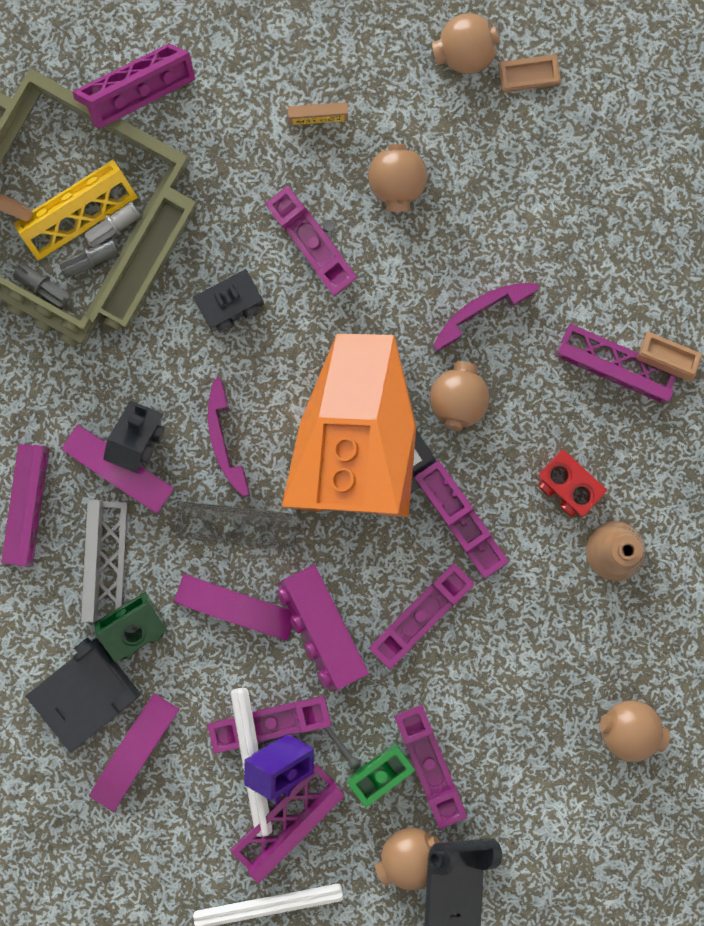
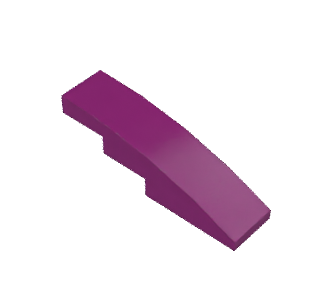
M77 424L61 449L159 514L175 488L142 466L135 473L103 460L106 442Z
M439 460L414 477L484 580L509 563V560L491 537L490 532L475 513L474 508Z

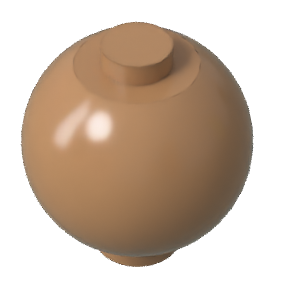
M464 13L453 17L445 24L441 31L440 40L432 42V47L438 65L446 63L452 70L458 73L474 74L490 65L497 52L496 45L501 44L497 27H491L490 22L486 18L474 13Z
M388 144V150L379 152L369 167L368 182L370 189L379 200L386 203V211H410V203L420 197L427 184V169L423 159L414 150H406V144Z
M463 361L455 362L454 369L442 373L431 387V409L437 419L445 423L444 427L447 429L461 431L463 427L476 424L487 412L490 394L483 378L477 375L478 366Z
M636 700L620 702L613 706L607 714H604L600 721V731L602 732V738L607 749L621 760L627 762L644 761L653 756L656 751L663 752L669 744V729L663 727L658 713L644 702Z
M403 828L394 832L383 845L381 861L375 864L376 873L380 881L385 886L393 883L398 888L413 891L425 888L427 886L429 850L432 845L440 843L439 839L436 836L432 837L428 832L419 828Z

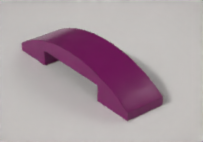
M288 185L265 203L266 207L281 227L286 230L334 297L358 279L337 247Z
M537 283L513 284L497 288L474 299L459 310L443 327L433 345V351L437 353L461 339L462 333L458 328L459 325L504 298L512 308L536 294L539 286Z
M216 378L213 381L208 402V428L211 444L218 464L228 481L243 497H248L250 492L244 467L241 465L231 468L218 412L229 410L223 381L221 378Z
M453 563L368 649L390 670L475 583Z
M187 574L182 576L174 599L175 603L288 641L292 629L290 621L292 614L289 609Z
M154 693L110 759L90 792L89 797L115 812L180 709Z
M325 696L290 702L252 712L257 743L283 737L286 734L304 733L332 726ZM234 716L207 724L214 754L240 748Z
M418 705L394 715L439 829L468 818L423 705Z

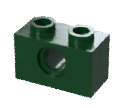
M146 592L94 622L96 636L115 663L122 658L128 659L132 657L140 647L147 643L158 641L168 631L164 618ZM129 626L139 627V629L133 633H128L125 631Z

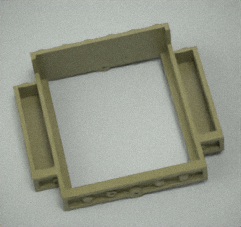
M30 68L12 99L0 92V165L41 94L91 121L87 106L74 100L72 91ZM118 119L102 128L170 166L82 320L76 319L0 276V300L8 304L6 310L20 318H23L24 314L34 318L33 325L49 333L50 329L61 334L59 339L74 348L77 343L85 347L102 316L105 317L103 323L117 331L121 327L129 329L198 208L196 201L174 190L189 164L188 156L122 119Z

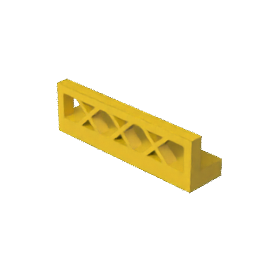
M111 160L32 210L33 214L29 222L18 219L14 222V225L23 241L39 261L104 220L107 214L112 215L138 197L114 160ZM120 183L123 184L128 192L118 200L108 198L110 190ZM91 201L101 203L99 212L93 216L83 214L86 204ZM64 218L76 219L74 228L71 230H58L60 221ZM41 233L51 235L49 244L39 250L31 241V239Z

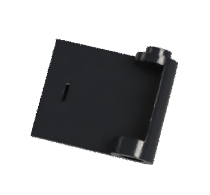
M87 637L74 648L77 653L71 660L25 696L70 753L142 695L117 662H114L97 638L91 641Z
M474 839L432 845L428 854L424 926H481L483 871L496 869L502 861V849L495 839Z

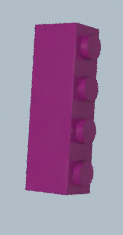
M315 564L276 583L279 588L277 590L278 598L283 606H288L292 617H290L291 624L298 634L301 633L306 643L304 644L305 653L311 661H315L319 669L317 676L324 688H328L330 692L337 691L369 674Z

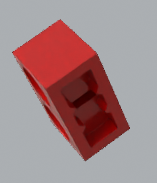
M564 449L560 450L536 476L540 481L537 486L547 496L551 497L554 494L561 500L560 508L572 518L575 515L579 518L584 517L608 491ZM553 468H561L564 471L565 480L562 484H556L552 481L550 474ZM576 488H582L587 493V501L583 505L577 504L573 499V492Z

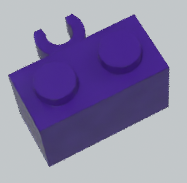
M289 734L244 759V785L276 804L279 803V796L281 794L289 797L292 787L314 774V748Z

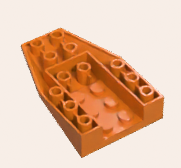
M336 334L300 421L282 507L298 511L322 512L323 510L373 513L379 516L409 517L416 423L394 335Z

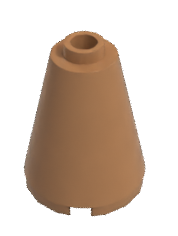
M611 521L597 527L589 536L586 545L587 561L593 571L604 579L610 581L629 579L641 569L645 561L646 546L644 539L637 529L625 522Z

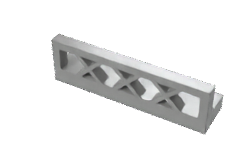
M88 500L81 622H96L104 617L98 615L99 602L106 595L116 603L115 610L123 605L128 502ZM104 508H121L120 521L111 529L103 521ZM104 526L108 532L102 537V531ZM120 527L119 537H118V536L114 533V531H115L117 528ZM112 535L119 543V550L109 559L102 551V542ZM101 556L107 561V562H106L105 564H103L102 566H101ZM117 557H118V568H117V567L115 566V564L112 562V561H114ZM108 565L117 573V581L109 589L100 581V572ZM117 586L115 597L111 591ZM101 587L105 592L99 597V588Z

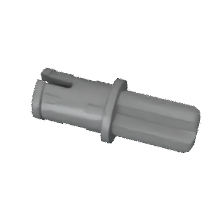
M131 201L111 216L107 214L105 220L85 233V237L89 244L95 247L115 234L121 235V230L137 219L142 218V215Z

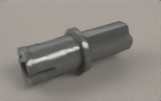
M111 238L109 241L88 250L86 247L83 248V252L61 261L59 266L63 275L69 278L89 268L95 270V266L120 255Z
M25 262L19 265L22 270L15 269L13 278L32 289L35 296H42L57 308L66 306L70 295L52 283L49 276H42Z

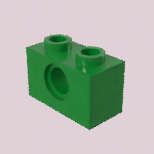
M395 742L349 776L347 784L366 808L412 774L415 768Z

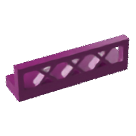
M169 43L72 91L74 100L87 106L92 125L100 129L195 80L190 52Z
M569 323L555 357L662 404L670 401L674 391L672 386L677 376L667 373L670 376L666 385L662 386L651 381L648 375L660 370L653 367L650 370H646L644 365L646 363L638 361L642 373L635 374L622 367L621 362L629 358L636 360L637 352ZM572 332L584 337L587 349L580 350L567 344ZM590 340H592V341H594V342H596V343H598V344L595 345V346H592L591 343H590ZM602 346L610 348L615 360L608 362L596 357L594 350ZM617 352L626 356L619 359Z
M18 444L1 563L33 567L50 450L48 447Z
M315 763L314 774L292 787L291 795L289 797L284 795L279 800V803L275 804L266 815L267 824L270 821H282V831L278 836L264 837L261 834V837H255L261 831L259 823L242 837L230 850L231 853L248 868L250 877L259 884L345 796L342 788ZM316 774L328 784L320 793H308V782ZM304 787V793H298ZM314 798V799L308 804V799ZM291 799H304V809L299 814L286 815V805ZM287 820H292V821L286 826V821H287ZM265 842H271V843L265 848ZM248 843H261V853L253 861L241 852Z

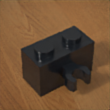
M247 269L193 297L212 332L218 330L219 333L234 327L233 321L242 316L245 319H249L261 312L260 307L265 305Z
M130 401L107 439L103 460L137 473L143 462L148 464L154 451L153 444H159L163 437L165 427L161 426L164 413Z

